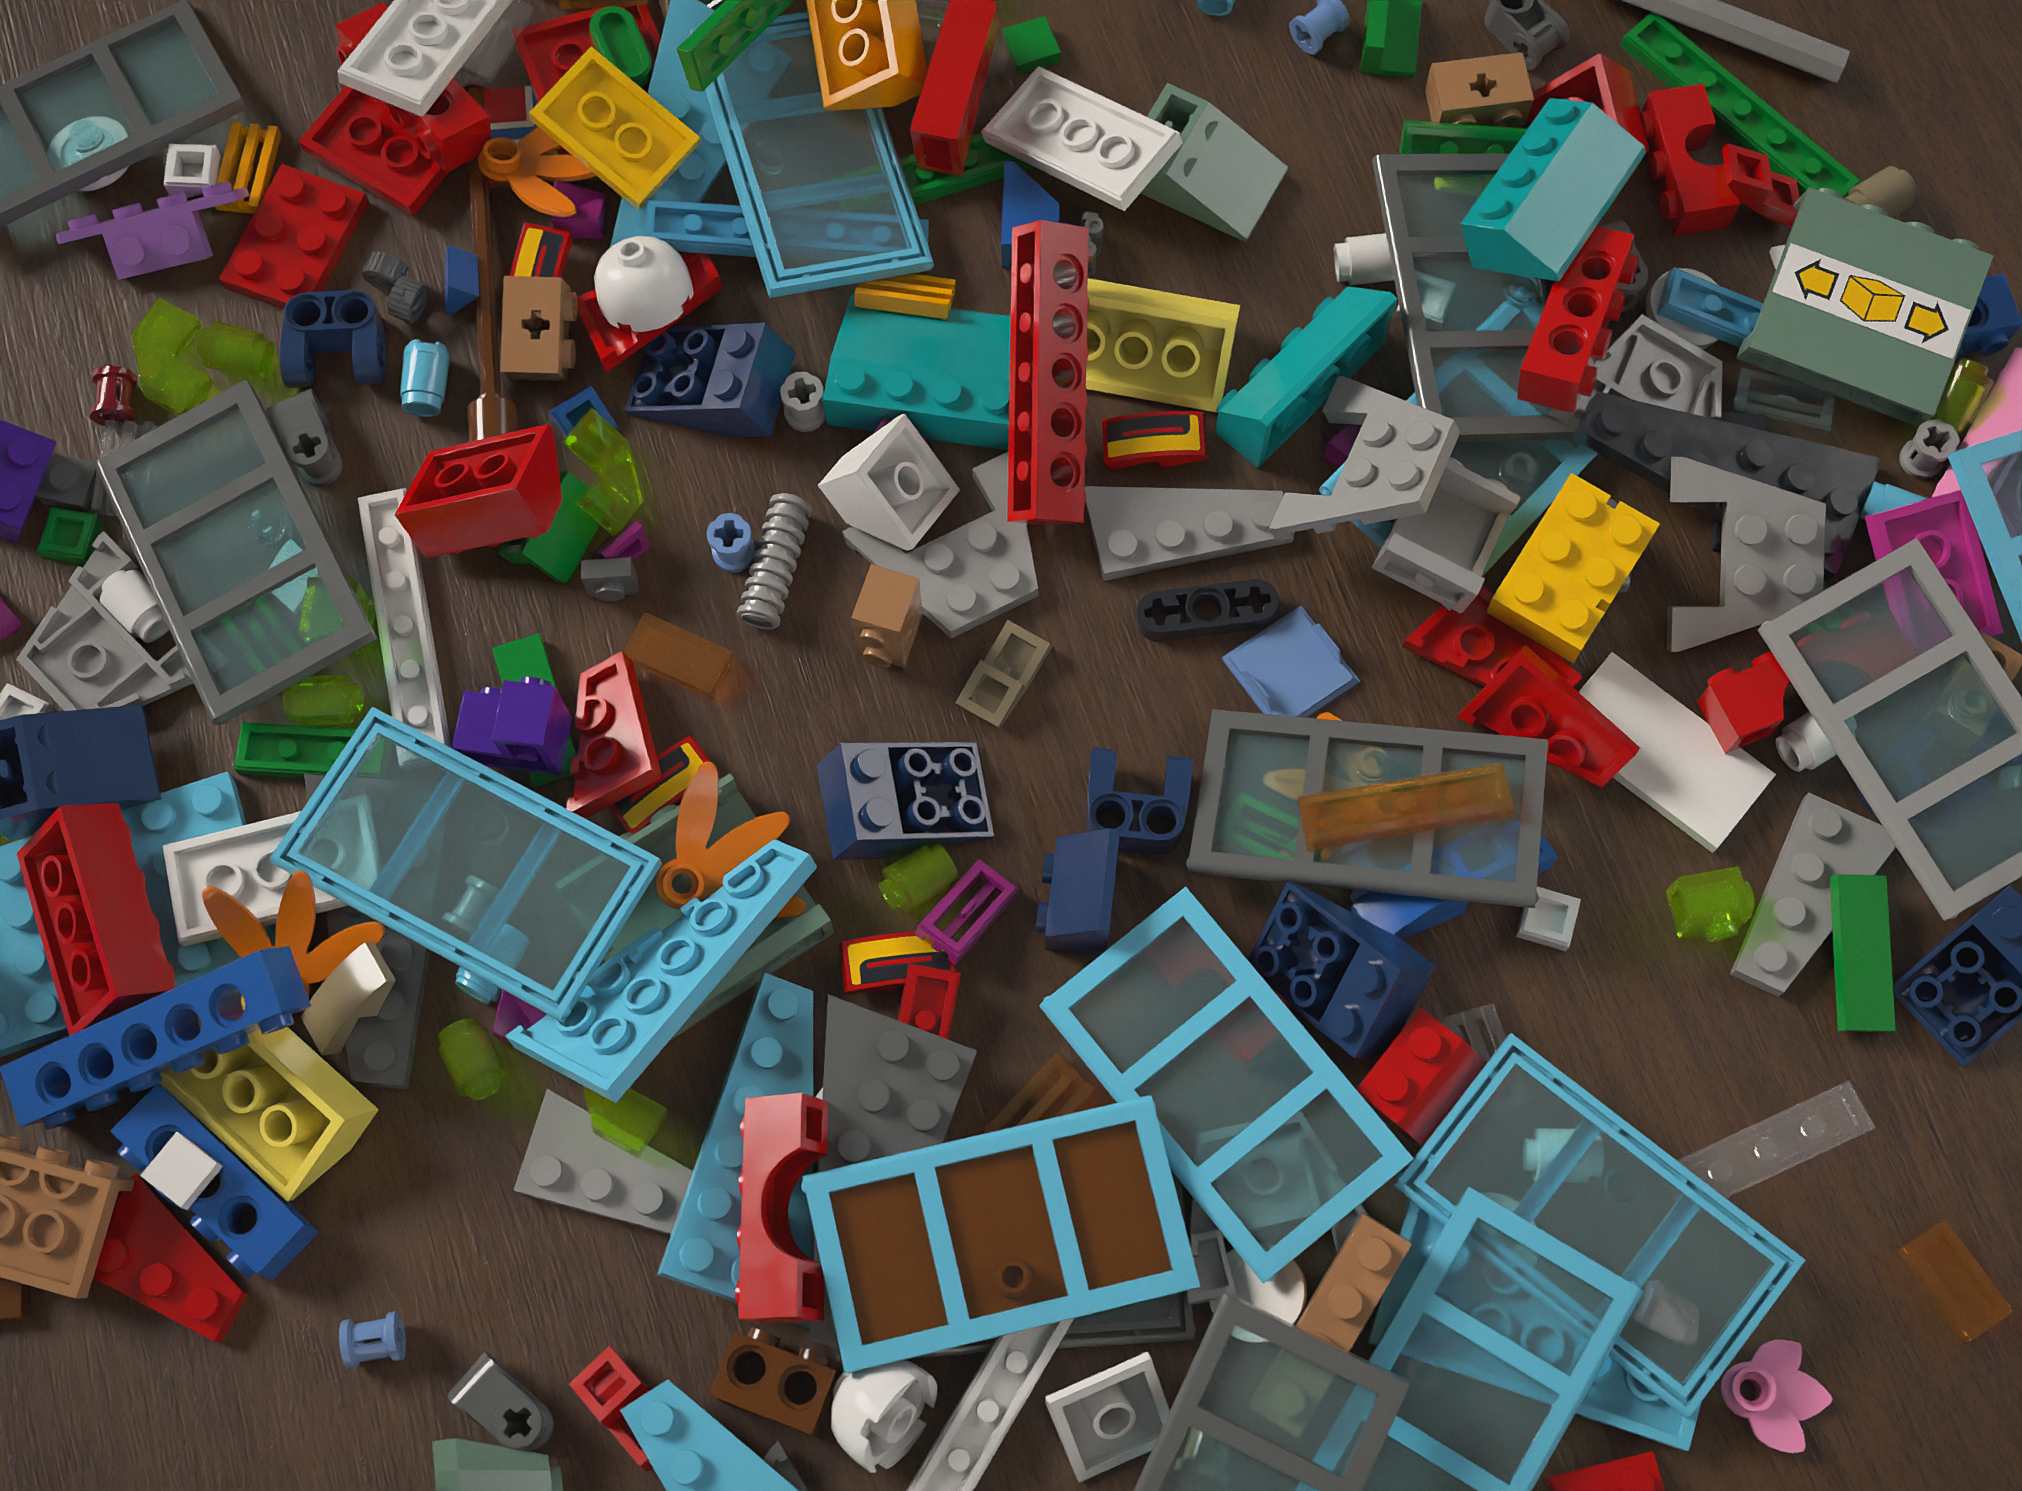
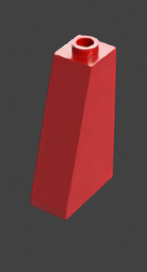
M990 0L949 1L910 129L917 168L963 177L999 26L997 2Z

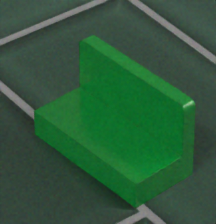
M1367 0L1360 73L1405 78L1414 77L1422 0Z
M559 471L563 501L552 521L550 529L547 533L536 538L525 537L506 541L503 543L498 554L512 564H533L556 582L567 583L605 517L610 503L569 471Z

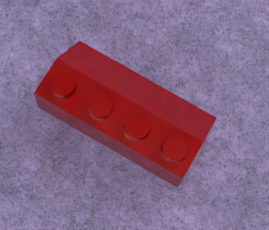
M119 803L59 806L16 853L69 1036L175 988L174 969L166 959L160 939V924L157 917L152 913L145 890V875L138 867L131 845V830L129 825L124 822Z

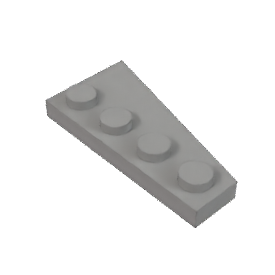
M1084 486L1086 494L1085 509L1103 581L1293 542V539L1276 540L1269 530L1270 524L1284 496L1283 491Z
M1808 793L1800 803L1730 975L1777 997L1783 994L1832 931L1830 876L1837 874L1875 875L1896 847L1884 827Z
M547 1089L514 1191L524 1196L671 1235L693 1171Z

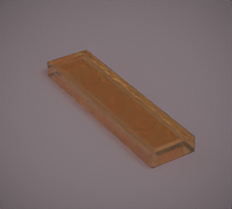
M1503 763L1297 797L1307 851L1513 817L1514 805Z

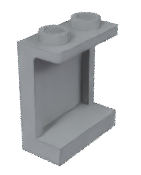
M1450 457L1426 513L1394 519L1372 568L1462 613L1476 598L1485 580V578L1481 577L1507 518L1518 505L1520 496L1509 491L1500 481L1486 479L1464 468L1462 463Z

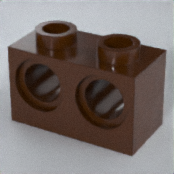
M754 1327L750 1328L748 1336L734 1331L709 1395L717 1400L816 1438L833 1394L834 1386L840 1375L836 1370L828 1368L832 1358L801 1346L798 1356L778 1348L781 1338ZM749 1355H759L763 1357L766 1364L763 1378L752 1385L741 1383L738 1377L740 1362ZM801 1374L811 1375L817 1383V1391L814 1398L802 1405L792 1403L788 1396V1387L792 1379Z

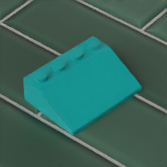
M851 295L831 355L823 395L827 425L875 432L884 417L892 421L896 417L905 414L924 439L1008 450L1011 316L951 308L948 319H939L858 308L854 306V295Z

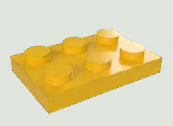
M592 46L529 112L530 120L638 211L646 204V199H650L700 145V137Z

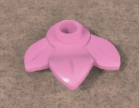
M1789 1340L1766 1342L1758 1348L1750 1362L1738 1363L1729 1368L1722 1379L1721 1393L1725 1404L1732 1412L1738 1416L1748 1418L1751 1428L1759 1441L1780 1452L1798 1453L1805 1450V1438L1799 1421L1806 1420L1825 1409L1831 1403L1832 1396L1816 1379L1798 1370L1802 1357V1345ZM1744 1380L1750 1381L1755 1386L1756 1396L1752 1401L1746 1400L1740 1393V1385Z

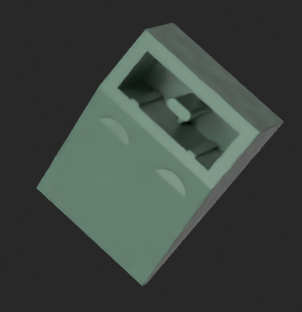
M1167 83L1147 117L1178 131L1183 144L1141 191V194L1247 242L1288 171V166L1210 102Z

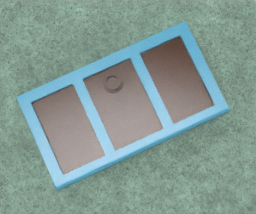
M1151 1095L802 1176L801 1188L806 1193L845 1374L1199 1288L1200 1283L1155 1111L1156 1103Z

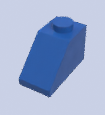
M1004 161L1001 257L1002 268H1011L1012 227L1038 220L1062 222H1059V203L1014 161Z

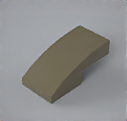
M1007 620L984 661H979L955 703L1000 728L1030 685L1050 652L1052 645Z
M374 942L363 943L340 963L311 998V1007L306 1008L301 1015V1019L321 1055L341 1053L358 1018L377 1016L396 980Z

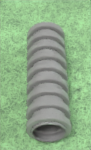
M788 493L776 494L770 499V506L772 508L766 512V520L768 522H765L761 529L764 536L758 539L757 544L760 549L756 550L753 556L756 563L752 564L749 569L752 577H749L745 583L748 591H745L741 596V601L744 605H740L737 610V616L744 623L759 629L768 630L777 628L780 625L781 619L777 614H781L784 611L785 605L782 600L788 598L789 591L786 587L790 586L793 581L790 573H793L797 567L794 559L800 556L801 549L799 545L804 543L805 535L803 532L809 526L806 518H809L813 512L812 506L805 499Z

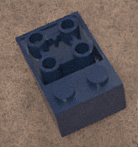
M765 322L669 327L645 345L625 412L632 416L729 437L771 436L782 401L780 388L790 374L796 352Z
M142 705L23 714L0 720V834L10 841L34 835L59 806L119 803L120 809L124 810L162 799L145 711Z
M976 742L840 743L817 764L832 860L881 859L987 840L994 837Z
M1287 881L1248 958L1250 964L1270 988L1276 990L1294 1010L1353 1058L1380 1055L1386 1052L1401 1033L1436 968L1433 963L1399 937L1293 881Z
M2011 883L2004 886L1893 983V995L1962 1067L1966 1066L2022 1019V894Z

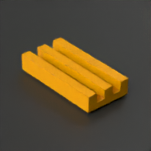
M232 121L216 184L230 181L233 190L247 187L252 177L253 162L258 143L264 142L249 202L244 201L243 198L238 201L214 206L216 210L248 214L256 212L269 188L282 137L277 126L268 125L267 130H263L259 124L250 123L249 128H244L241 122ZM246 140L245 146H244V150H243V154H242V157H241V153H242L244 141ZM239 161H240V165H239V169H238L236 181H235V184H234V180H235V176H236L238 164H239Z
M906 274L860 282L855 289L854 306L948 319L955 295L956 279Z

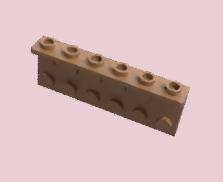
M0 1134V1277L75 1299L87 1298L118 1192L132 1191L135 1180L119 1176L120 1166L93 1159H87L85 1166L69 1162L71 1153L68 1151L38 1146L36 1153L21 1149L23 1139Z

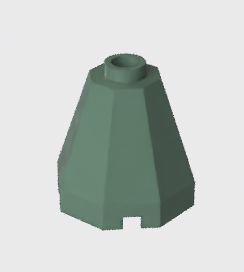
M456 1438L432 1441L436 1491H563L560 1466L550 1467L548 1455Z

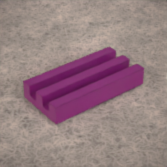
M978 859L917 926L915 935L921 940L928 938L933 942L931 946L938 953L944 950L949 954L948 960L956 965L1016 898L1019 888ZM981 876L986 879L985 885L943 931L939 930L936 926ZM997 888L1001 890L1002 893L962 938L955 942L952 938Z

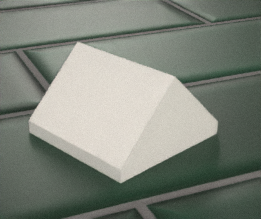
M1148 1352L1045 1397V1404L1079 1483L1151 1451L1170 1412Z

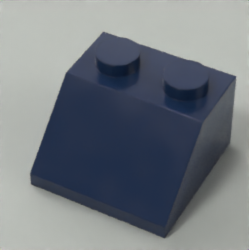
M1108 828L1057 837L1055 854L1045 853L1042 883L1051 884L1049 903L1039 902L1036 933H1045V950L1098 956L1107 950L1120 829Z

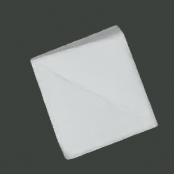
M169 144L164 187L169 195L185 192L186 198L202 194L201 188L216 184L223 159L216 145Z

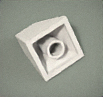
M905 414L896 417L842 456L818 484L819 488L847 524L906 551L913 549L960 490Z

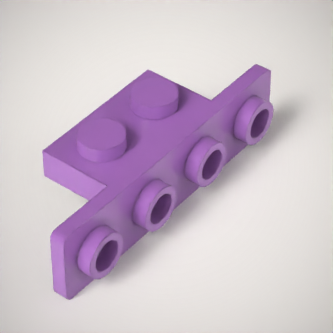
M230 181L201 188L204 197L187 201L185 192L157 199L159 208L144 212L141 204L137 203L112 210L115 219L98 223L96 214L69 220L67 222L70 230L56 234L58 243L61 244L102 234L118 280L213 256L198 210L238 201L248 197L249 193L247 187L232 190Z

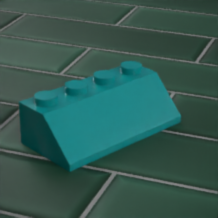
M1549 98L1460 223L1472 268L1559 281L1646 154L1644 145L1593 103Z
M1349 286L1335 299L1331 296L1327 297L1317 307L1312 316L1313 320L1304 329L1296 327L1290 332L1281 345V351L1272 360L1264 358L1258 363L1249 376V382L1239 392L1233 389L1225 395L1216 409L1218 419L1215 433L1258 469L1328 400L1338 376L1350 379L1385 344L1398 298L1391 292Z

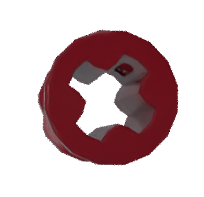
M114 365L97 367L93 370L92 381L97 385L96 404L90 407L89 418L96 424L105 427L124 428L131 426L135 422V412L131 408L132 389L137 386L138 376L128 368Z

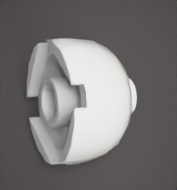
M632 237L611 246L601 256L594 275L597 301L604 317L611 325L619 328L617 322L630 325L633 332L659 329L675 321L683 313L681 305L688 296L690 301L693 296L692 281L682 257L671 245L655 237Z
M907 1360L848 1374L844 1372L837 1380L833 1389V1396L835 1398L832 1405V1430L838 1443L854 1461L869 1472H876V1464L881 1465L885 1469L894 1466L911 1449L926 1426L925 1422L918 1419L925 1403L934 1408L937 1399V1383L933 1376Z

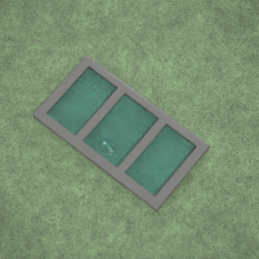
M1917 538L1772 621H1765L1761 625L1758 632L1943 921L1955 919L1963 910L2022 877V697Z

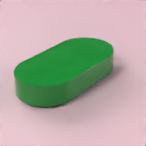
M615 6L598 10L590 20V36L595 50L639 87L643 88L652 78V58L634 17L627 10Z

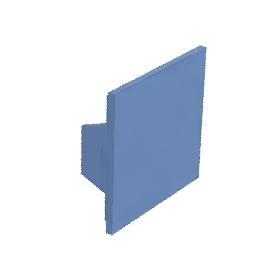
M1299 606L1222 657V661L1263 714L1308 718L1360 683L1358 677L1341 657L1340 649L1322 626L1315 624L1302 606Z

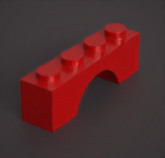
M1889 610L1870 617L1868 612L1860 613L1840 625L1841 630L1826 636L1823 630L1817 631L1796 643L1797 649L1816 678L1833 681L1852 693L1916 657ZM1771 651L1753 660L1751 663L1753 667L1738 673L1732 667L1707 680L1709 686L1697 701L1725 754L1769 736L1784 719L1783 696L1786 687L1792 683Z
M804 1093L745 1098L744 1116L740 1125L743 1140V1169L739 1175L742 1206L741 1225L737 1231V1244L740 1250L739 1280L735 1288L738 1320L762 1324L824 1321L825 1279L822 1265L806 1256L797 1246L789 1227L788 1209L792 1191L800 1176L813 1163L827 1156L828 1101Z

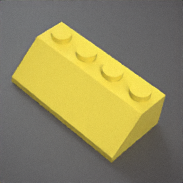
M1088 278L1089 310L1087 313L1088 359L1086 362V389L1217 412V406L1223 399L1240 305Z
M242 996L241 1004L243 1010L245 1011V1000ZM198 1016V1025L201 1030V1021ZM288 1027L266 1035H262L260 1029L247 1034L250 1041L249 1044L227 1053L218 1054L216 1049L204 1053L206 1063L193 1069L174 1074L172 1068L161 1072L163 1082L160 1084L287 1202L294 1200L347 1154L379 1110Z

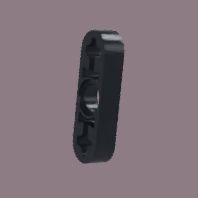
M1260 579L1154 591L1146 594L1139 601L1136 612V626L1145 638L1152 641H1166L1262 629L1274 620L1279 605V596L1276 589L1270 583ZM1249 596H1257L1260 603H1267L1264 604L1262 613H1254L1252 606H1244L1248 604ZM1228 597L1234 598L1233 607H1236V612L1233 618H1229L1230 601ZM1200 600H1212L1219 605L1221 615L1213 621H1203L1194 614L1193 606ZM1179 603L1186 604L1184 611L1186 623L1184 624L1180 623L1181 614H1178ZM1161 607L1162 614L1168 615L1164 625H1156L1154 618L1149 617L1151 616L1152 608Z

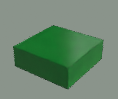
M1045 16L1002 29L1003 41L1017 75L1035 70L1038 66L1045 67L1060 62V50Z
M51 507L37 552L45 559L85 565L95 550L92 544L100 534L103 520L96 514Z

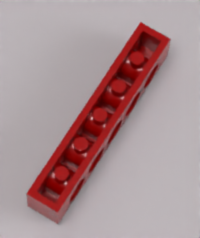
M1038 220L1012 227L1007 522L1054 526L1084 523V508L1086 504V494L1084 491L1085 458L1087 455L1085 421L1088 404L1086 394V362L1088 359L1087 313L1089 310L1088 263L1090 260L1088 227L1046 220Z

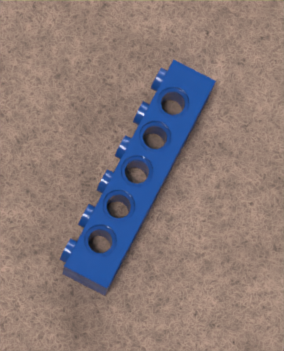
M290 946L262 949L0 1067V1072L19 1126L24 1127L43 1122L45 1130H50L77 1120L78 1117L75 1110L84 1106L87 1107L89 1112L120 1101L118 1091L127 1087L133 1093L163 1082L160 1073L172 1068L174 1074L198 1067L206 1063L204 1053L216 1049L218 1054H223L241 1048L250 1043L247 1034L260 1029L262 1035H266L294 1024L292 1015L311 1007ZM242 996L245 1000V1011L243 1010L241 1004ZM198 1016L201 1021V1030L198 1025Z

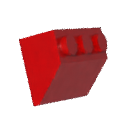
M549 424L430 451L394 514L426 558L444 554L456 555L468 549L482 546L494 547L506 541L525 537L536 538L547 533L563 501L553 429Z

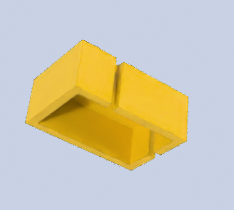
M1573 473L1569 475L1499 586L1487 610L1488 614L1572 663L1577 659L1660 523L1621 501L1615 509L1610 507L1607 503L1611 495Z

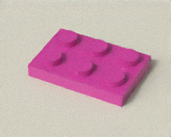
M1961 490L1864 516L1876 561L1917 538L1978 632L1981 631L1990 637L2003 633L1978 532ZM1905 569L1882 582L1888 609L1916 657L1950 638Z

